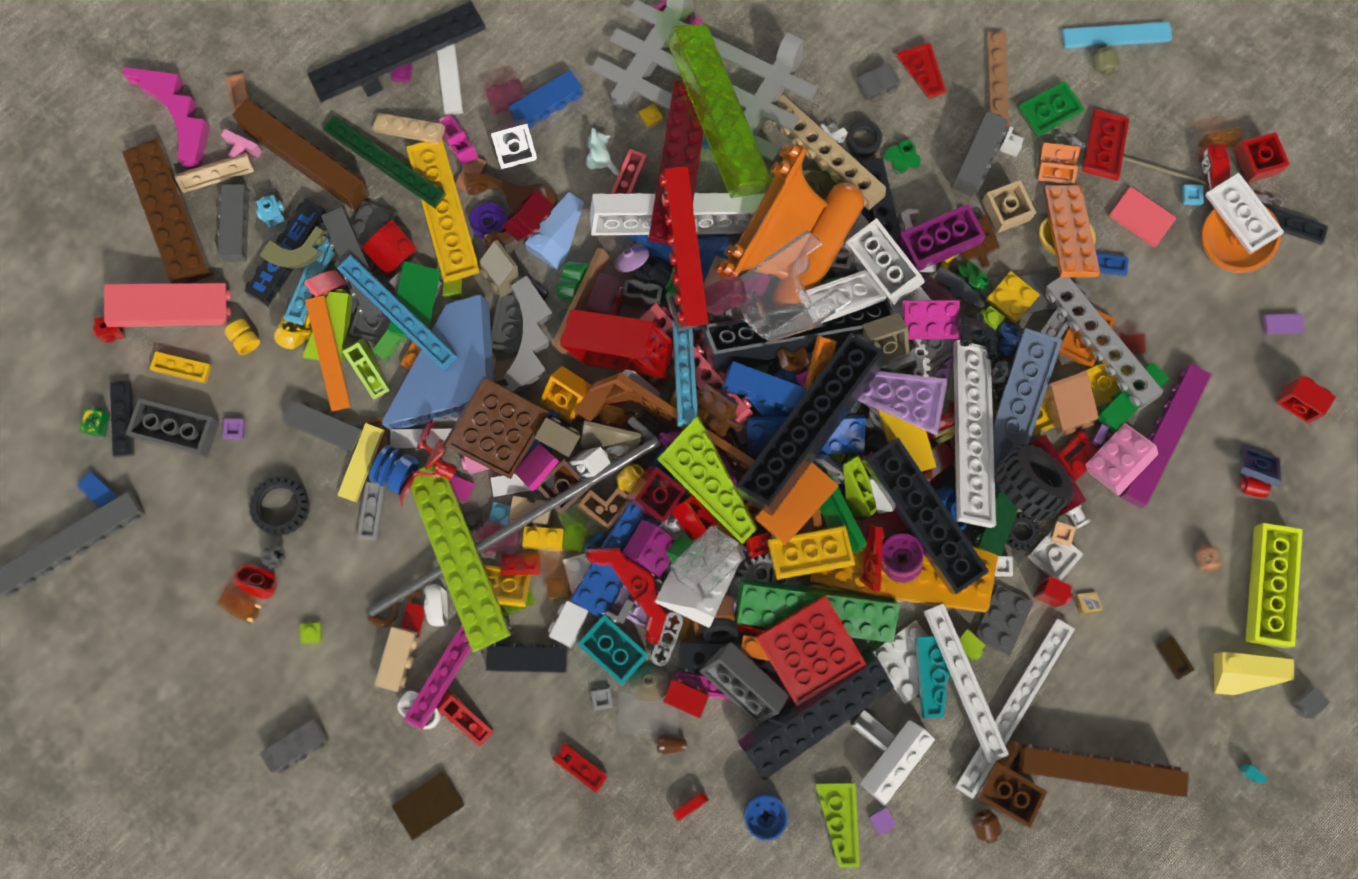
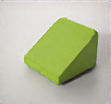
M462 279L445 283L443 281L444 299L463 297Z

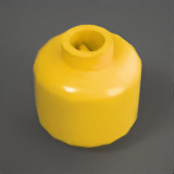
M637 464L626 465L617 474L619 488L630 493L645 472L644 469Z

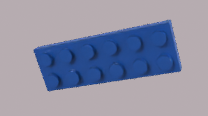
M846 415L818 454L864 453L865 415ZM788 416L747 417V455H760Z

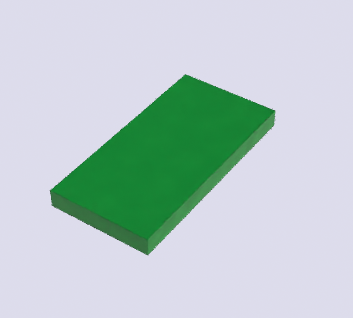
M404 261L396 299L429 329L441 270ZM390 320L388 333L409 338Z

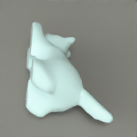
M592 128L591 135L588 136L587 146L590 149L586 158L587 167L591 170L609 167L618 176L620 171L610 160L609 152L605 147L610 135L606 136Z

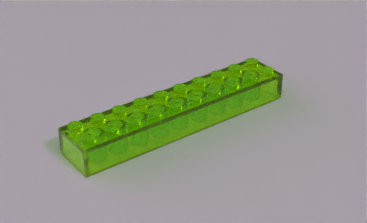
M707 23L674 26L667 42L730 198L763 194L772 180Z

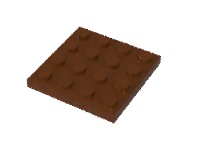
M483 376L443 444L511 479L514 471L518 468L535 440V436L544 420L550 415V412Z

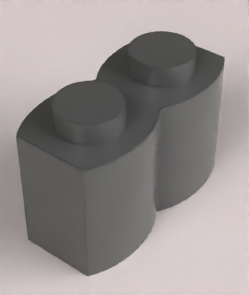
M891 63L883 65L874 71L867 72L857 79V85L866 101H876L881 98L882 94H892L897 91L900 80Z
M637 280L625 281L623 289V301L630 305L642 304L649 309L655 303L659 306L661 305L662 287L656 284H643Z

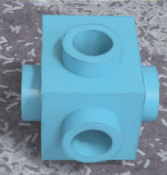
M274 195L264 196L259 201H256L258 206L256 213L260 220L263 219L268 228L286 221L282 212L285 210L281 200H277Z

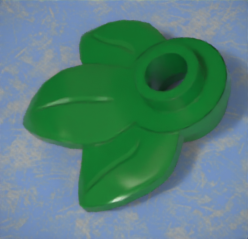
M903 140L898 146H891L884 155V160L893 162V168L897 174L905 173L909 166L918 169L921 162L920 156L915 152L916 147L910 140ZM903 148H908L909 152H905Z
M969 259L966 260V267L959 265L960 273L968 279L970 285L980 289L987 287V284H989L988 277L982 271L979 272L978 268Z

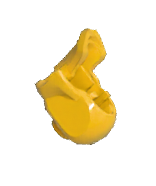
M284 313L281 316V323L277 326L274 333L276 343L286 349H295L310 339L312 327L309 314L304 324L299 325L285 321Z

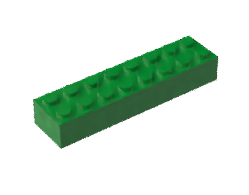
M740 578L734 617L739 624L772 627L826 595L851 638L893 643L900 604L895 599L859 593Z

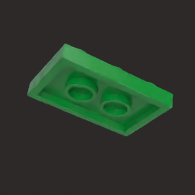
M1066 81L1020 104L1018 110L1036 137L1082 114L1085 110Z

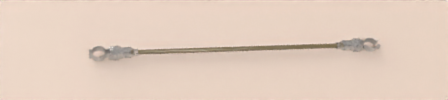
M1063 133L1055 134L1056 139L1053 141H1056L1057 144L1079 146L1080 150L1086 149L1087 143L1080 141L1078 138H1068ZM1063 136L1068 142L1060 143L1057 137ZM1123 156L1125 161L1206 184L1205 180ZM1255 193L1262 204L1276 209L1282 208L1281 205L1274 207L1269 202L1270 200H1276L1279 204H1282L1283 202L1279 198L1274 197L1270 199L1266 194Z

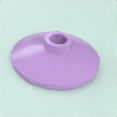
M642 245L626 248L618 255L614 266L619 272L633 271L646 262L649 257V251Z

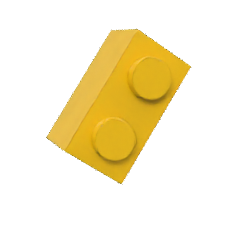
M524 526L523 547L525 549L564 551V529Z

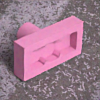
M224 129L221 136L228 144L233 146L228 154L230 158L241 155L244 151L259 158L262 151L256 143Z

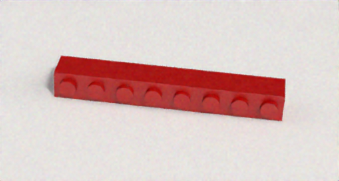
M688 166L664 169L661 172L662 175L659 176L660 186L664 188L662 204L666 206L667 211L664 219L665 225L669 226L667 242L669 246L671 245L672 249L670 263L674 265L675 272L672 273L673 284L677 287L675 302L679 304L680 312H677L678 323L682 325V328L708 324Z

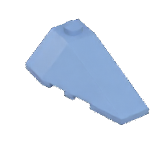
M568 192L551 211V215L539 224L541 226L540 229L528 238L525 243L527 251L558 271L569 255L584 201Z

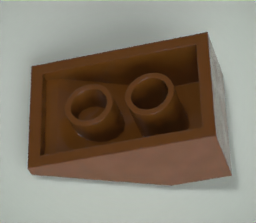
M995 761L977 798L1015 823L1031 828L1048 791Z

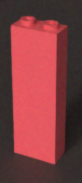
M225 283L104 284V321L107 327L228 325L227 319H231V308H227V301H231L230 290L226 289Z

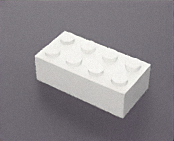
M877 218L846 241L893 305L925 282L921 274Z

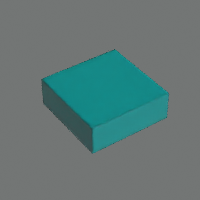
M1242 765L1239 770L1254 783L1264 784L1268 779L1252 765Z

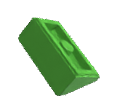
M387 330L374 347L373 352L386 363L405 337L390 334Z

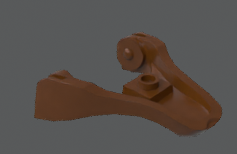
M464 172V184L468 195H478L487 189L500 190L506 197L511 214L523 199L536 190L554 205L551 209L557 205L556 192L548 184L517 185L486 174ZM494 231L486 234L484 241L487 249H489L496 240L502 246H506L513 242L515 238L508 232Z

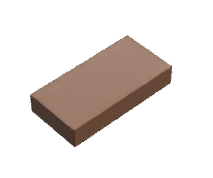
M244 73L225 77L233 112L237 110L245 99L250 101Z
M476 158L465 164L455 183L456 188L467 193L464 184V172L482 174L487 161Z

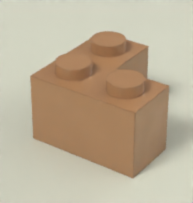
M618 487L605 502L590 490L578 504L577 508L608 532L627 506L629 500L626 497L628 495Z

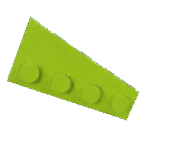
M856 783L815 784L839 868H860Z

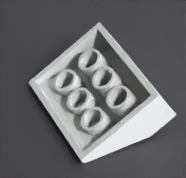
M695 539L694 541H696L701 554L697 559L686 555L683 560L673 564L655 603L710 628L744 553L727 545Z

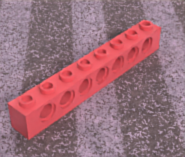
M655 303L640 319L653 321L671 339L673 338L672 322L674 320L670 318L671 312L665 306L661 308ZM666 322V325L661 328V325ZM693 344L694 364L700 360L699 365L695 367L696 385L702 392L708 383H712L717 388L722 387L725 374L721 370L718 372L716 369H712L708 358L706 359L703 355L705 351L698 344L696 346ZM673 348L672 355H671L673 358H674V348ZM712 374L711 378L706 380V376ZM723 388L722 391L739 403L735 412V420L740 424L744 423L747 417L753 414L750 409L752 405L745 397L741 399L738 394H730Z

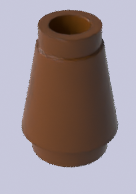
M668 735L657 737V753L666 755L686 751V739Z

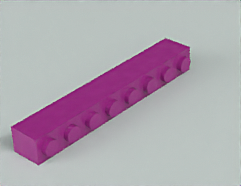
M1192 363L1187 367H1182L1177 376L1179 377L1178 382L1174 383L1169 393H1171L1169 400L1166 399L1161 407L1163 410L1161 416L1158 415L1153 423L1155 426L1153 432H1150L1146 437L1156 445L1158 455L1122 492L1120 498L1139 508L1147 506L1209 382L1211 373Z

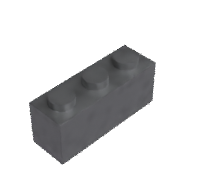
M312 719L261 751L260 755L271 774L279 773L281 775L290 769L289 765L296 762L298 764L307 759L308 753L312 751L318 752L325 747L324 743L329 741L319 721Z

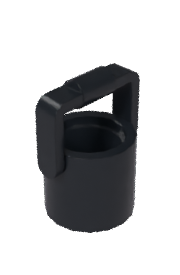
M648 257L642 266L635 269L634 275L647 284H656L662 287L663 294L665 295L667 292L665 288L673 271L653 258ZM648 264L653 267L649 275L642 272Z

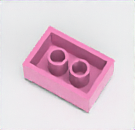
M1125 423L1085 466L1090 475L1119 496L1158 455V450L1154 443Z

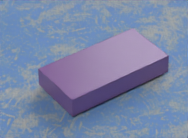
M1303 314L1263 316L1265 335L1303 334L1305 332Z

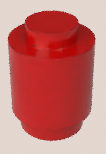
M1245 476L1240 479L1238 488L1241 489L1242 494L1262 498L1269 495L1271 484Z

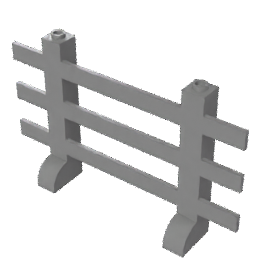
M634 0L628 12L655 25L648 37L643 41L616 28L609 39L610 42L635 53L636 55L632 62L624 70L598 57L591 67L592 71L617 83L611 93L613 104L620 109L625 108L629 110L638 95H641L669 109L672 93L648 82L651 74L659 65L695 84L710 87V91L746 108L736 125L707 111L705 128L727 138L721 148L722 158L725 162L739 165L748 149L774 162L781 148L758 137V132L766 119L791 131L795 128L800 118L775 106L785 89L809 101L812 100L818 90V87L794 76L804 59L803 40L786 33L780 44L777 60L774 65H771L686 24V19L695 7L694 0H667V7L664 12L639 0ZM676 35L764 78V81L756 94L753 95L666 51L671 45V38Z

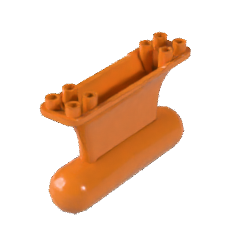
M793 144L790 148L787 145L782 148L780 156L784 159L781 164L776 162L772 166L770 171L775 175L739 241L736 242L735 246L729 245L724 252L728 256L726 262L720 261L715 268V271L719 273V278L723 281H733L740 272L745 270L762 271L780 279L771 299L773 309L776 312L807 307L800 298L801 292L821 285L863 210L865 203L863 192L857 186L846 182L835 185L829 191L825 200L817 195L809 186L803 174L802 162L807 152V148L803 145L797 146Z

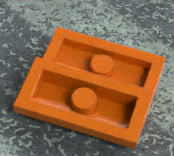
M1042 142L1037 180L1075 185L1080 147Z

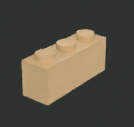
M397 626L391 627L374 686L399 692L402 688L406 687L408 682L406 674L408 669H411L414 661L412 653L419 644L418 632Z

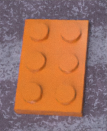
M1097 310L1112 328L1116 319ZM1086 324L1085 328L1088 330H1093L1094 326L1091 324ZM1069 325L1059 354L1089 369L1092 368L1097 360L1093 355L1094 351L1090 346L1084 345L1081 340L1082 336L1078 332H1074ZM1097 339V343L1104 345L1105 340Z

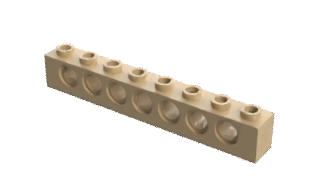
M785 95L779 98L775 106L799 117L800 120L793 131L769 120L772 125L780 128L781 133L792 139L795 145L805 146L807 148L806 156L811 160H815L821 170L827 171L834 182H846L857 186L863 192L864 206L868 210L885 197L886 187Z

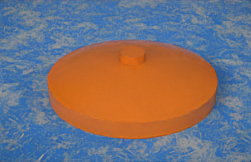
M1265 207L1268 210V212L1272 215V217L1275 219V221L1278 223V220L1276 219L1275 215L1267 207ZM1214 209L1203 224L1201 242L1207 257L1215 265L1229 272L1247 273L1263 267L1274 257L1279 248L1281 236L1249 254L1216 209Z

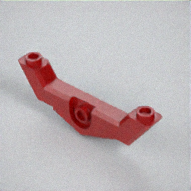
M619 548L585 549L587 552L585 556L591 564L609 565L647 616L644 626L646 631L644 634L645 638L650 644L654 642L658 645L667 613L660 604L655 603L658 591L653 574L629 558H626Z

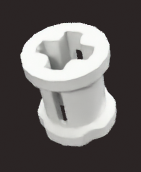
M1081 505L1065 513L1070 516L1076 529L1091 521L1089 518H1086L1081 510Z

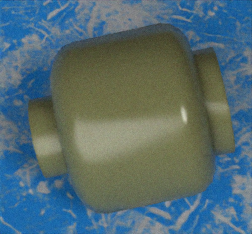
M1112 47L1098 49L1097 53L1093 56L1095 70L1103 72V75L1112 74L1114 69L1119 67L1118 52L1112 49Z

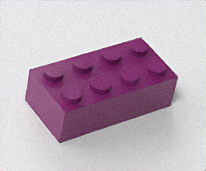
M966 204L901 232L897 242L917 271H920L981 245L986 236L970 205Z

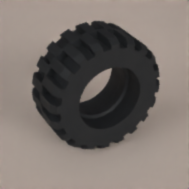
M1031 444L1016 446L997 466L996 481L1000 485L1001 492L1006 495L1009 502L1011 501L1014 504L1015 508L1020 509L1025 515H1030L1033 519H1052L1072 501L1074 496V485L1071 483L1070 475H1067L1065 468L1059 464L1060 462L1057 459L1051 457V454L1044 452L1040 447H1035Z

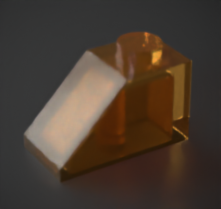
M226 587L217 602V605L229 614L249 624L257 618L261 608L252 600Z

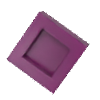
M407 64L392 71V81L410 83L412 64Z

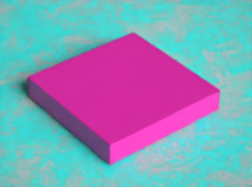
M538 443L514 473L528 488L534 491L559 461Z

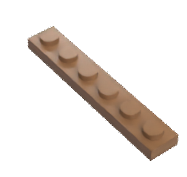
M988 31L989 112L1007 119L1006 127H1009L1006 32Z

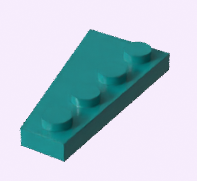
M916 637L915 647L922 719L944 718L947 696L946 685L950 674L935 637Z

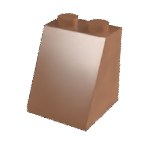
M1087 371L1048 385L1043 401L1057 434L1064 433L1068 435L1076 432L1075 428L1082 426L1085 429L1094 425L1093 422L1099 417Z

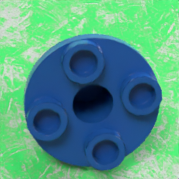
M1011 322L1009 325L1001 323L998 327L999 332L1004 337L998 343L997 349L1004 352L1003 355L1005 356L1013 355L1018 348L1022 333L1019 332L1020 328Z

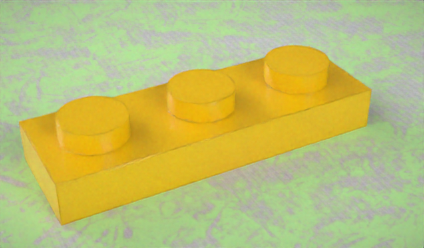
M156 351L150 366L151 371L207 384L212 368L210 364Z

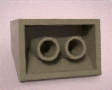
M584 421L580 445L581 450L601 447L607 453L609 461H613L642 445V434ZM636 459L635 461L631 462L630 464H632V463H636V464H637L638 459Z

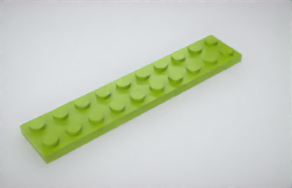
M435 463L428 470L423 467L417 471L435 473L436 471L433 470ZM418 475L410 489L473 652H476L511 634L451 481L442 476L436 478Z

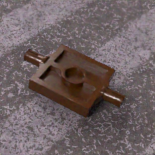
M987 214L977 217L986 236L982 244L961 253L964 262L967 259H980L983 268L990 266L987 255L1000 249Z
M712 383L706 384L702 395L696 391L698 401L697 412L703 426L720 438L725 437L730 427L734 428L737 432L742 429L743 425L735 420L738 402Z

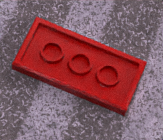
M1094 109L1081 172L1118 181L1130 118Z

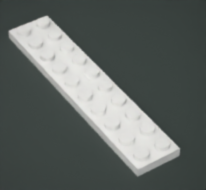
M956 340L953 343L957 521L992 528L996 526L991 360L986 358L985 346L972 343L967 347H963L959 343L960 340Z

